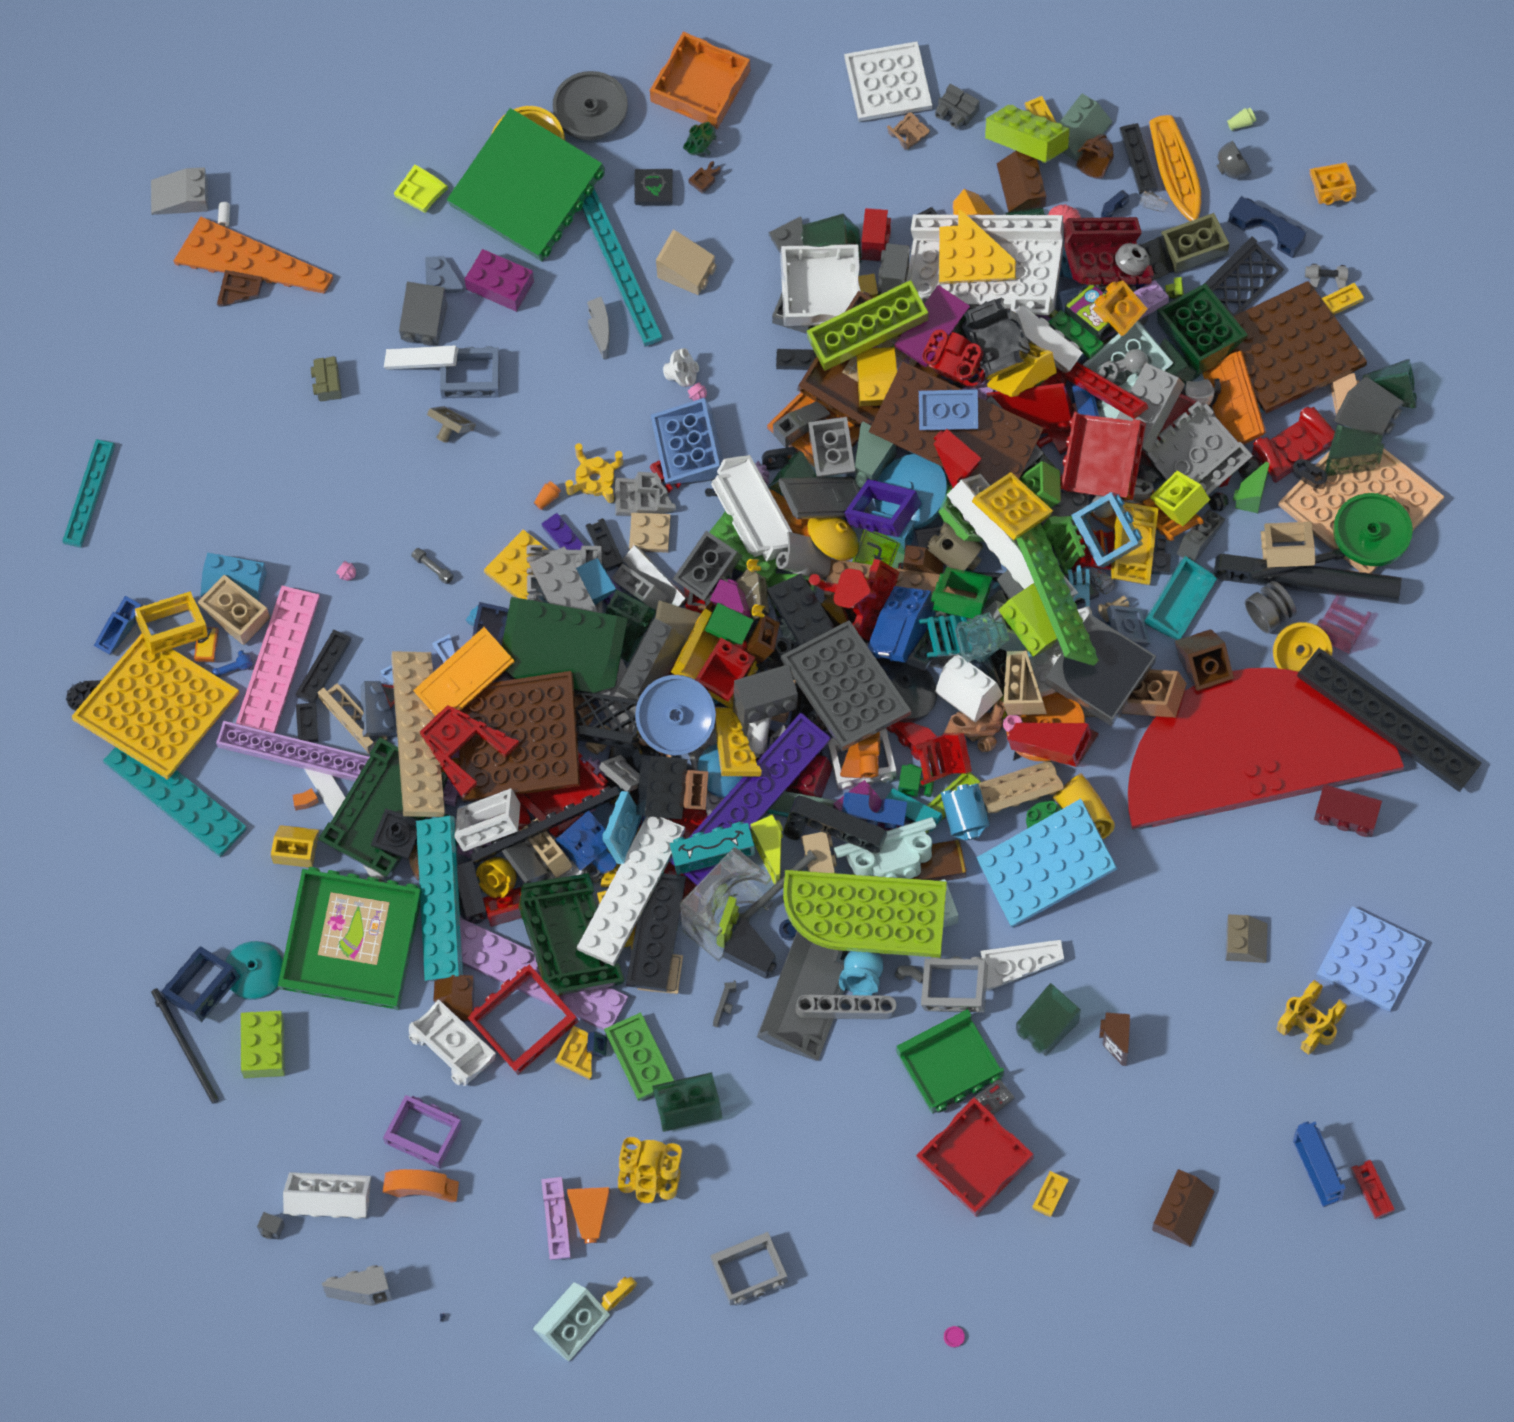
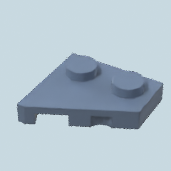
M444 256L425 257L426 285L445 287V293L463 292V285Z

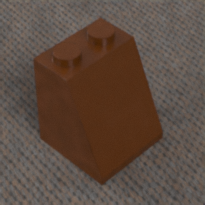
M1212 629L1174 641L1178 658L1197 691L1234 679L1226 644Z

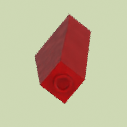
M1015 723L1013 729L1008 733L1007 740L1011 750L1076 767L1092 733L1087 723Z

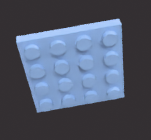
M1352 906L1316 976L1390 1012L1425 945V941Z

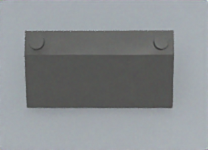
M797 931L757 1038L772 1046L818 1061L834 1019L801 1018L795 1011L796 1003L802 995H843L844 991L839 986V977L844 970V959L850 951L821 947L807 940ZM807 1003L800 1004L802 1009H810ZM826 1003L820 1005L824 1010L830 1009V1006Z

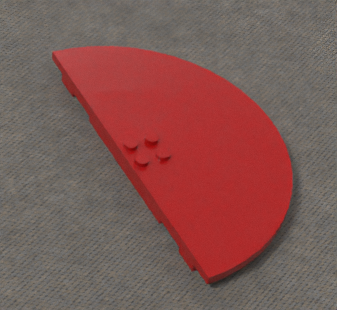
M1279 668L1232 671L1234 679L1198 691L1194 686L1185 690L1176 717H1155L1139 742L1132 761L1128 783V812L1132 829L1148 825L1157 827L1185 818L1204 814L1207 816L1322 791L1324 784L1337 786L1355 781L1363 782L1381 778L1383 774L1403 770L1404 765L1394 745L1298 678L1297 671Z

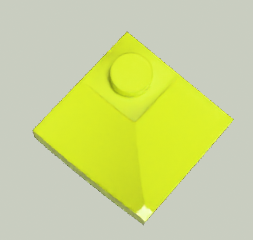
M414 165L393 194L399 200L426 213L430 206L448 190V186L429 172Z

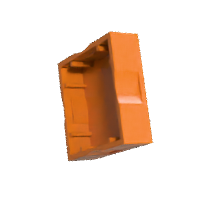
M682 32L667 64L661 69L650 88V101L698 122H710L718 130L751 71L750 59L727 49L715 47L703 39Z

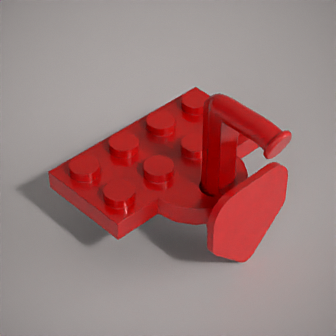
M874 559L869 570V577H865L864 573L860 570L848 568L841 573L838 584L826 582L820 579V576L817 574H812L809 577V583L823 591L835 593L834 602L836 605L844 608H853V611L857 614L853 626L863 641L870 642L879 614L894 586H896L900 571L881 560Z

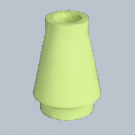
M1244 108L1234 117L1227 120L1231 131L1253 125V122H1256L1251 108Z

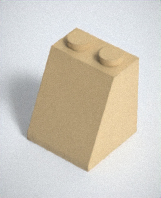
M672 230L656 259L657 278L696 295H699L700 291L706 288L708 277L710 274L713 275L717 266L714 255L676 230Z

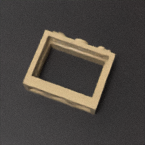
M1311 522L1264 524V531H1261L1263 560H1267V567L1315 565V546ZM1304 541L1302 546H1272V542Z

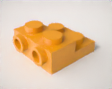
M1347 163L1310 169L1314 193L1319 204L1331 205L1334 201L1343 200L1348 202L1356 198V184Z
M1124 281L1112 282L1106 287L1108 292L1105 295H1100L1094 301L1096 305L1093 307V310L1104 323L1109 322L1120 336H1123L1148 308Z

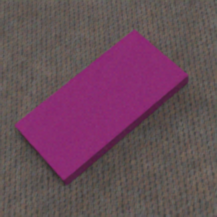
M940 285L936 286L924 303L928 311L929 320L902 333L894 345L924 367H927L928 364L924 362L922 354L932 333L940 329L950 335L964 316L963 314L970 307ZM937 337L936 340H937L938 343H939V341H941V340L944 339V338H943V337ZM936 352L929 353L927 360L931 362Z

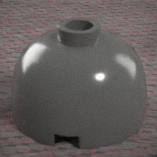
M1233 140L1221 147L1217 156L1219 164L1216 166L1222 175L1226 173L1229 178L1240 179L1251 173L1247 162Z

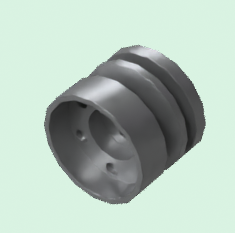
M1271 581L1267 586L1262 587L1261 594L1256 592L1244 601L1245 608L1252 621L1260 630L1267 634L1279 627L1280 621L1286 622L1288 618L1293 617L1297 612L1288 592L1275 581Z

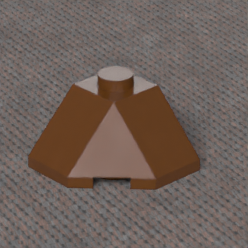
M451 975L449 978L434 981L433 1001L440 1000L462 1022H471L468 1017L474 1010V976L460 975L455 977V975Z

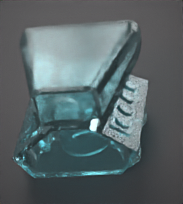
M989 612L983 615H976L969 621L960 622L955 629L961 656L967 662L975 659L979 663L984 662L1009 641L1006 624L1004 622H996Z

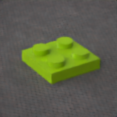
M729 896L716 932V945L719 947H725L726 942L729 941L733 934V924L736 925L738 921L739 906H737V898Z

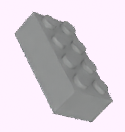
M1145 363L1130 393L1146 402L1149 407L1135 419L1146 423L1142 450L1149 453L1185 384L1180 378L1148 363ZM1121 411L1116 418L1133 421V418Z

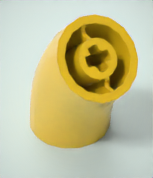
M1080 773L1063 786L1064 789L1059 790L1053 796V799L1061 809L1082 799L1102 839H1104L1113 832L1115 823L1096 790L1085 776Z

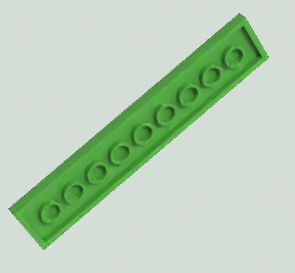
M1040 522L1016 539L1064 656L1094 666L1099 661L1095 653L1096 650L1092 646L1089 634L1084 627L1083 619L1079 615L1076 608L1077 605L1073 601L1070 589L1065 582L1064 574L1060 570L1058 560L1047 539L1046 531Z

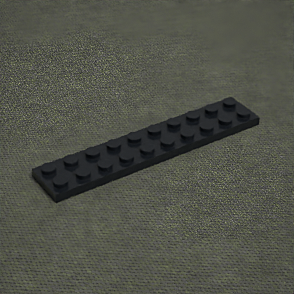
M1321 648L1316 650L1297 674V677L1458 792L1464 788L1482 764Z

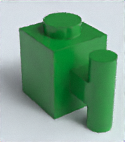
M913 764L902 765L898 791L907 796L918 797L919 788L925 789L924 796L931 797L934 781L921 785V781L924 780V778H921L922 768Z

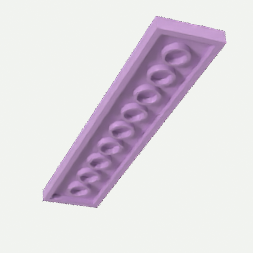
M460 918L463 965L501 983L508 979L512 980L519 969L521 970L529 964L541 977L532 951ZM532 977L517 989L561 1010ZM609 987L558 996L578 1019L603 1031L605 1028L616 1023L628 1001V996Z

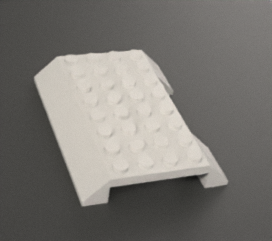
M913 215L910 230L913 236L907 281H912L923 304L936 286L940 285L968 304L969 308H975L982 305L985 301L989 302L1002 297L1004 299V306L1012 311H1015L1021 305L1031 308L1034 311V315H1049L1054 310L1064 247L1063 215H967L1016 260V280L951 284L939 283V227L958 226V215Z

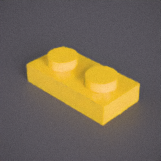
M1042 96L1025 102L1027 111L1056 123Z
M1354 282L1321 299L1332 314L1335 315L1363 302L1364 296Z
M1050 1171L1032 1209L1051 1218L1069 1179Z

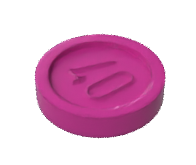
M951 1326L946 1329L944 1341L948 1346L956 1348L963 1344L965 1335L961 1328Z

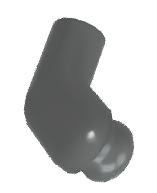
M902 965L896 968L897 971L894 975L897 979L903 980L905 976H911L918 983L923 982V973L916 967Z

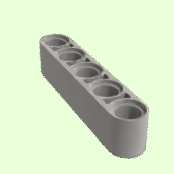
M802 995L797 1000L795 1011L801 1018L889 1019L894 1015L896 1001L891 996ZM807 1003L810 1009L804 1010L800 1007V1004ZM826 1003L830 1006V1009L824 1010L820 1005ZM848 1004L851 1009L843 1010L841 1005ZM868 1004L871 1009L868 1011L863 1010L861 1005ZM887 1004L891 1007V1010L885 1011L881 1006Z

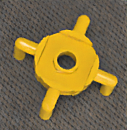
M576 444V457L581 464L576 469L577 484L573 485L572 480L565 482L567 494L573 495L581 490L587 495H603L608 503L614 502V492L612 489L614 470L621 467L624 463L622 452L617 451L615 453L616 461L609 464L601 457L587 460L583 454L582 444ZM592 474H599L601 476L597 481L590 479Z

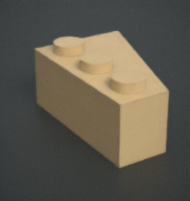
M1007 651L1003 703L1007 715L1047 714L1027 651Z
M819 832L802 836L801 843L805 851L804 856L807 855V851L811 850L818 858L807 865L808 871L835 873L834 867L837 866L835 855H831L830 847H833L831 835Z

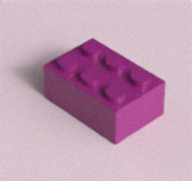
M484 249L481 250L465 277L466 290L516 312L534 283L532 270Z

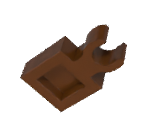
M714 161L708 164L706 170L702 167L698 169L688 179V182L703 194L715 182L713 176L721 172V167L719 166L715 170L712 169L715 166Z

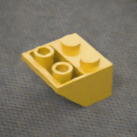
M279 825L274 835L271 849L273 864L313 867L319 830Z

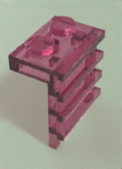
M1336 596L1324 618L1319 619L1317 626L1325 631L1333 646L1349 654L1372 613L1368 611L1364 618L1337 604L1340 597ZM1333 609L1361 623L1358 627L1333 614ZM1327 619H1330L1336 622L1337 624L1355 632V635L1353 636L1347 633L1346 631L1326 622Z

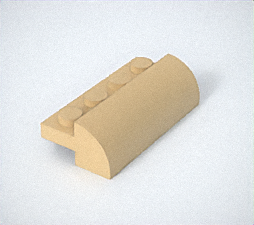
M1051 761L1039 763L977 783L979 784L986 812L997 813L1003 808L1016 807L1022 802L1034 801L1039 799L1040 796L1056 794L1059 790L1064 789L1063 783L1057 776Z

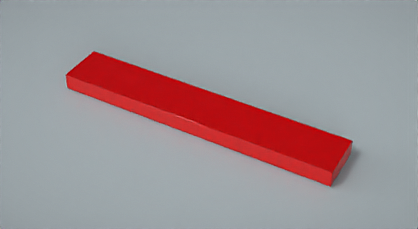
M1078 362L1074 364L1069 372L1063 373L1061 371L1062 377L1133 419H1136L1149 408L1148 404Z

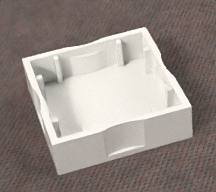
M858 245L781 247L784 326L819 325L844 313L858 290L861 291L858 282Z

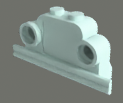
M931 817L886 831L887 837L879 853L867 851L850 843L834 847L837 858L846 856L855 875L911 879L921 873L920 863L927 862L932 857V840L925 831L936 828V824Z

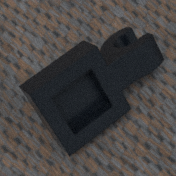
M1158 539L1157 553H1153L1151 574L1170 575L1171 554H1165L1166 539Z

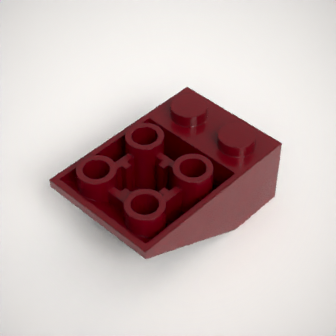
M817 755L789 786L786 792L822 798L833 769L828 758Z

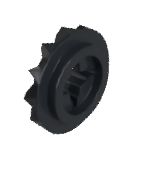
M79 681L77 684H72L71 688L67 690L66 697L69 707L76 711L84 702L81 698L77 700L79 697L77 692L79 691L82 694L86 692L84 695L86 699L95 687L89 682Z

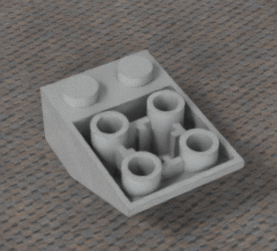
M378 1265L369 1266L365 1271L348 1272L344 1277H330L326 1279V1282L322 1283L326 1297L370 1306L392 1300L384 1269L382 1266L378 1267Z

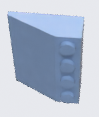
M705 398L650 415L666 484L714 479L719 475L717 470L723 461L712 408Z

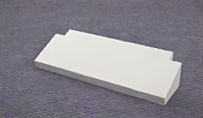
M751 456L723 459L717 470L719 475L716 476L711 485L726 513L732 515V524L746 550L753 554L754 557L763 555L766 562L777 558L781 552H788L787 532H792Z

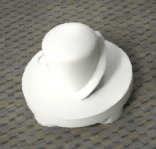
M686 348L675 350L671 355L670 363H666L663 367L665 378L669 381L675 380L682 387L692 386L695 383L697 372H699L698 363L693 360Z

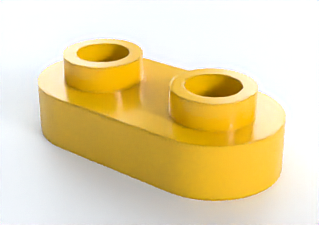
M632 1277L622 1278L617 1284L618 1287L613 1292L608 1291L602 1297L603 1302L601 1305L606 1311L612 1310L634 1290L637 1282Z

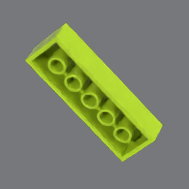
M910 280L807 330V338L824 371L928 321V311Z

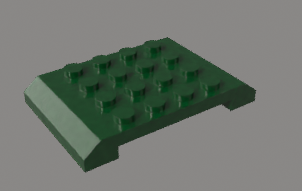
M379 737L370 752L368 761L332 821L328 822L318 838L322 843L386 878L393 874L402 858L371 847V843L385 808L403 814L397 746ZM441 771L442 787L444 789L448 776L445 772ZM409 816L417 820L426 819V817Z

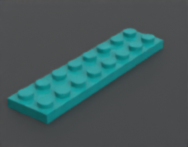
M116 747L103 759L105 765L219 857L247 830V827L177 770L167 780Z
M445 816L416 821L419 884L421 889L425 981H435L449 978L451 975H455V977L463 975L456 838L454 837L455 819L454 816Z

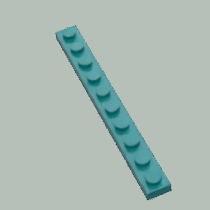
M594 189L592 194L583 201L582 210L640 338L646 347L661 341L662 335Z

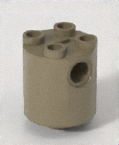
M945 522L941 527L939 536L935 534L928 542V551L950 568L963 571L969 568L973 571L982 560L977 555L983 545L979 541H964L959 538L955 530ZM950 539L953 543L946 544L943 540Z

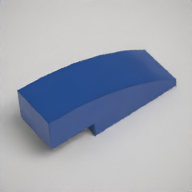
M124 596L116 612H112L93 646L112 655L136 624L135 609L144 605L128 596Z

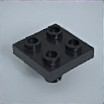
M385 808L371 847L409 860L417 841L416 821L420 820L403 816V814Z

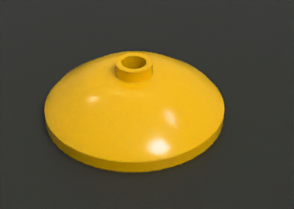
M841 517L809 519V535L814 544L823 553L840 561H848L856 556L859 550L858 537L847 521Z
M1309 622L1293 623L1285 627L1276 637L1273 645V659L1277 668L1299 672L1318 648L1332 656V644L1328 635L1319 626ZM1299 646L1304 647V650L1302 652L1297 651V648Z

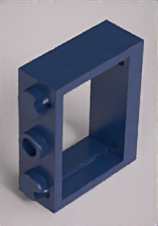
M200 946L161 992L171 1004L202 1023L241 976L233 966ZM209 961L222 969V971L192 1005L178 995L205 963Z

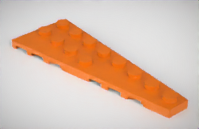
M203 217L199 218L173 260L177 266L180 264L190 266L192 269H207L208 272L213 273L215 271L225 273V270L250 274L262 277L266 283L272 284V282L287 287L296 286L303 288V290L325 294L334 279L332 274Z

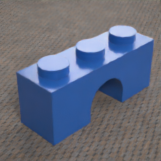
M846 792L844 793L842 812L878 826V823H883L885 828L895 829L897 826H904L907 802L882 799L881 807L875 813L869 807V795Z

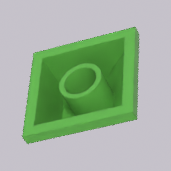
M1265 462L1241 482L1239 490L1235 489L1233 501H1236V509L1258 514L1267 480L1269 462Z

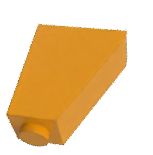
M965 188L953 201L954 215H958V210H962L966 215H995L977 193Z

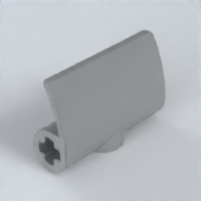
M787 532L788 552L778 554L776 558L777 567L791 571L793 574L802 573L803 576L807 577L817 574L820 576V579H825L830 571L831 557L823 553L814 544L811 537Z

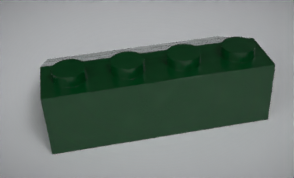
M1206 283L1157 309V323L1199 375L1215 367L1248 337V334Z

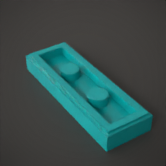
M894 788L885 798L907 802L905 819L913 823L932 817L937 825L943 817L942 813Z

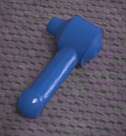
M241 650L238 652L235 662L214 668L212 674L220 677V675L236 669H249L253 665L250 655L245 654Z

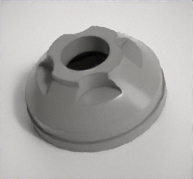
M1133 243L1121 246L1115 256L1118 267L1126 274L1132 276L1142 275L1150 264V258L1146 250ZM1132 251H1138L1141 254V257H1135L1132 254Z

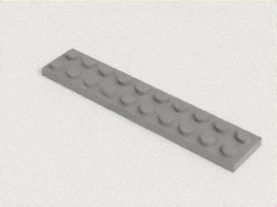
M565 546L529 563L549 604L598 612ZM622 659L620 660L616 687L597 692L596 694L630 699L616 691L626 671ZM598 700L600 706L604 705L602 700ZM615 703L609 707L612 713L623 708L620 703ZM636 706L627 710L631 717L635 715ZM607 708L603 710L606 718L610 716ZM626 712L616 717L619 724L629 719ZM614 719L609 721L612 729L617 726ZM631 722L622 729L625 733L632 734L635 726Z

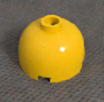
M489 858L480 864L476 870V876H479L480 888L493 898L498 896L505 897L516 884V870L504 858Z

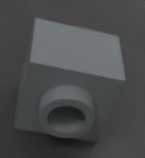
M263 1212L257 1228L262 1237L270 1240L272 1237L279 1239L285 1224L282 1218Z

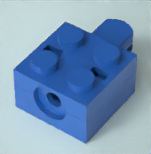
M589 810L554 840L580 871L590 863L602 874L610 872L616 866L615 859L606 849L607 846L602 839L606 829Z

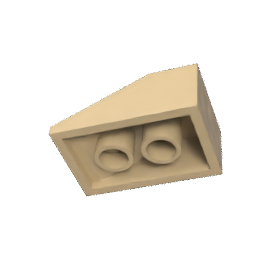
M225 575L198 601V604L242 645H245L270 619L268 609Z

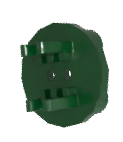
M710 122L693 125L689 130L690 135L684 143L683 149L690 155L699 154L705 157L706 154L710 156L711 152L707 147L711 144L712 140L717 138L715 127Z

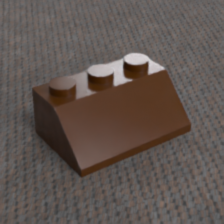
M1014 151L997 163L1008 214L1046 207V193L1036 158Z
M1178 1169L1155 1218L1152 1231L1190 1247L1215 1191L1198 1177Z

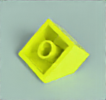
M1176 471L1150 496L1151 500L1170 519L1181 526H1184L1210 500L1201 484L1179 471Z

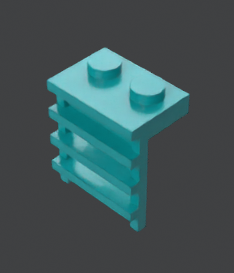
M950 615L948 617H929L919 620L920 624L928 625L934 652L927 653L928 658L960 655L965 659L974 651L966 617ZM948 621H949V623H948L949 631H950V635H951V639H952V644H953L954 650H951V645H950V641H949V637H948V632H947V628H946V624H945V622H948ZM934 623L939 624L945 651L940 650Z

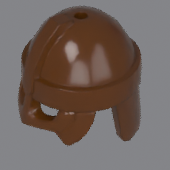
M1099 134L1092 139H1088L1078 150V152L1082 151V154L1076 163V167L1082 173L1096 179L1105 176L1109 165L1114 159L1113 145L1106 135Z

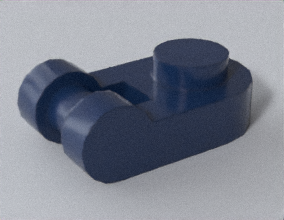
M1124 190L1118 192L1103 205L1101 217H1112V214L1118 208H1124L1129 202V195Z

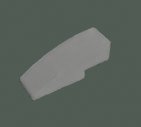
M600 296L587 302L588 311L592 318L588 320V328L603 360H605L609 352L610 334L606 307Z

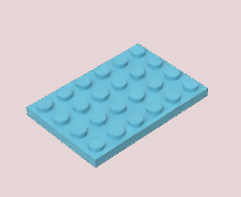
M1082 799L976 857L1011 927L1019 925L1118 869Z

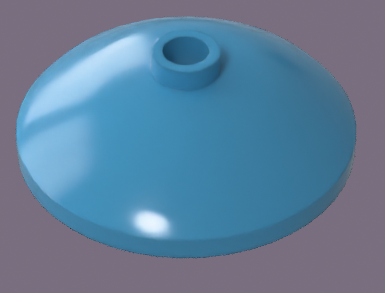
M717 744L708 747L698 760L697 771L708 772L707 791L717 797L725 798L744 777L721 776Z

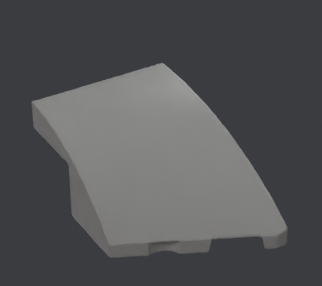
M637 472L635 479L615 478V516H631V513L661 514L675 511L676 506L672 504L667 495L668 492L661 484V479L657 473Z

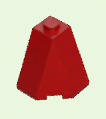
M948 429L944 432L942 430L939 431L934 437L935 449L952 488H954L962 479L968 478L981 464L982 458Z

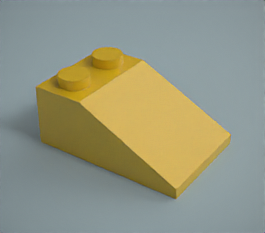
M895 347L871 348L856 355L859 407L882 405L897 373Z

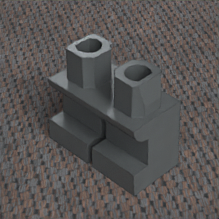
M950 83L943 97L938 100L935 116L940 120H944L947 115L952 117L949 124L953 128L958 129L961 125L966 126L977 114L980 101L968 93L964 94L963 90Z

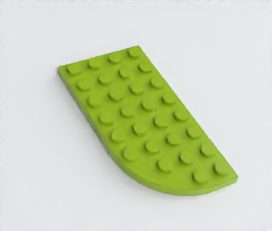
M785 870L783 900L786 914L794 928L812 943L824 948L841 951L941 958L947 881Z

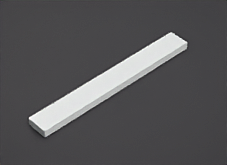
M304 769L334 817L345 799L332 775ZM363 865L370 877L377 878L379 881L387 879Z

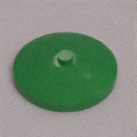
M1364 493L1350 498L1340 507L1334 520L1333 534L1336 544L1345 556L1356 563L1375 567L1388 565L1402 557L1410 545L1413 527L1409 514L1396 500L1383 494Z

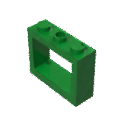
M946 567L944 574L940 573L939 581L936 583L932 594L933 610L980 620L990 593L992 577ZM947 587L978 594L976 599L948 593L945 590Z

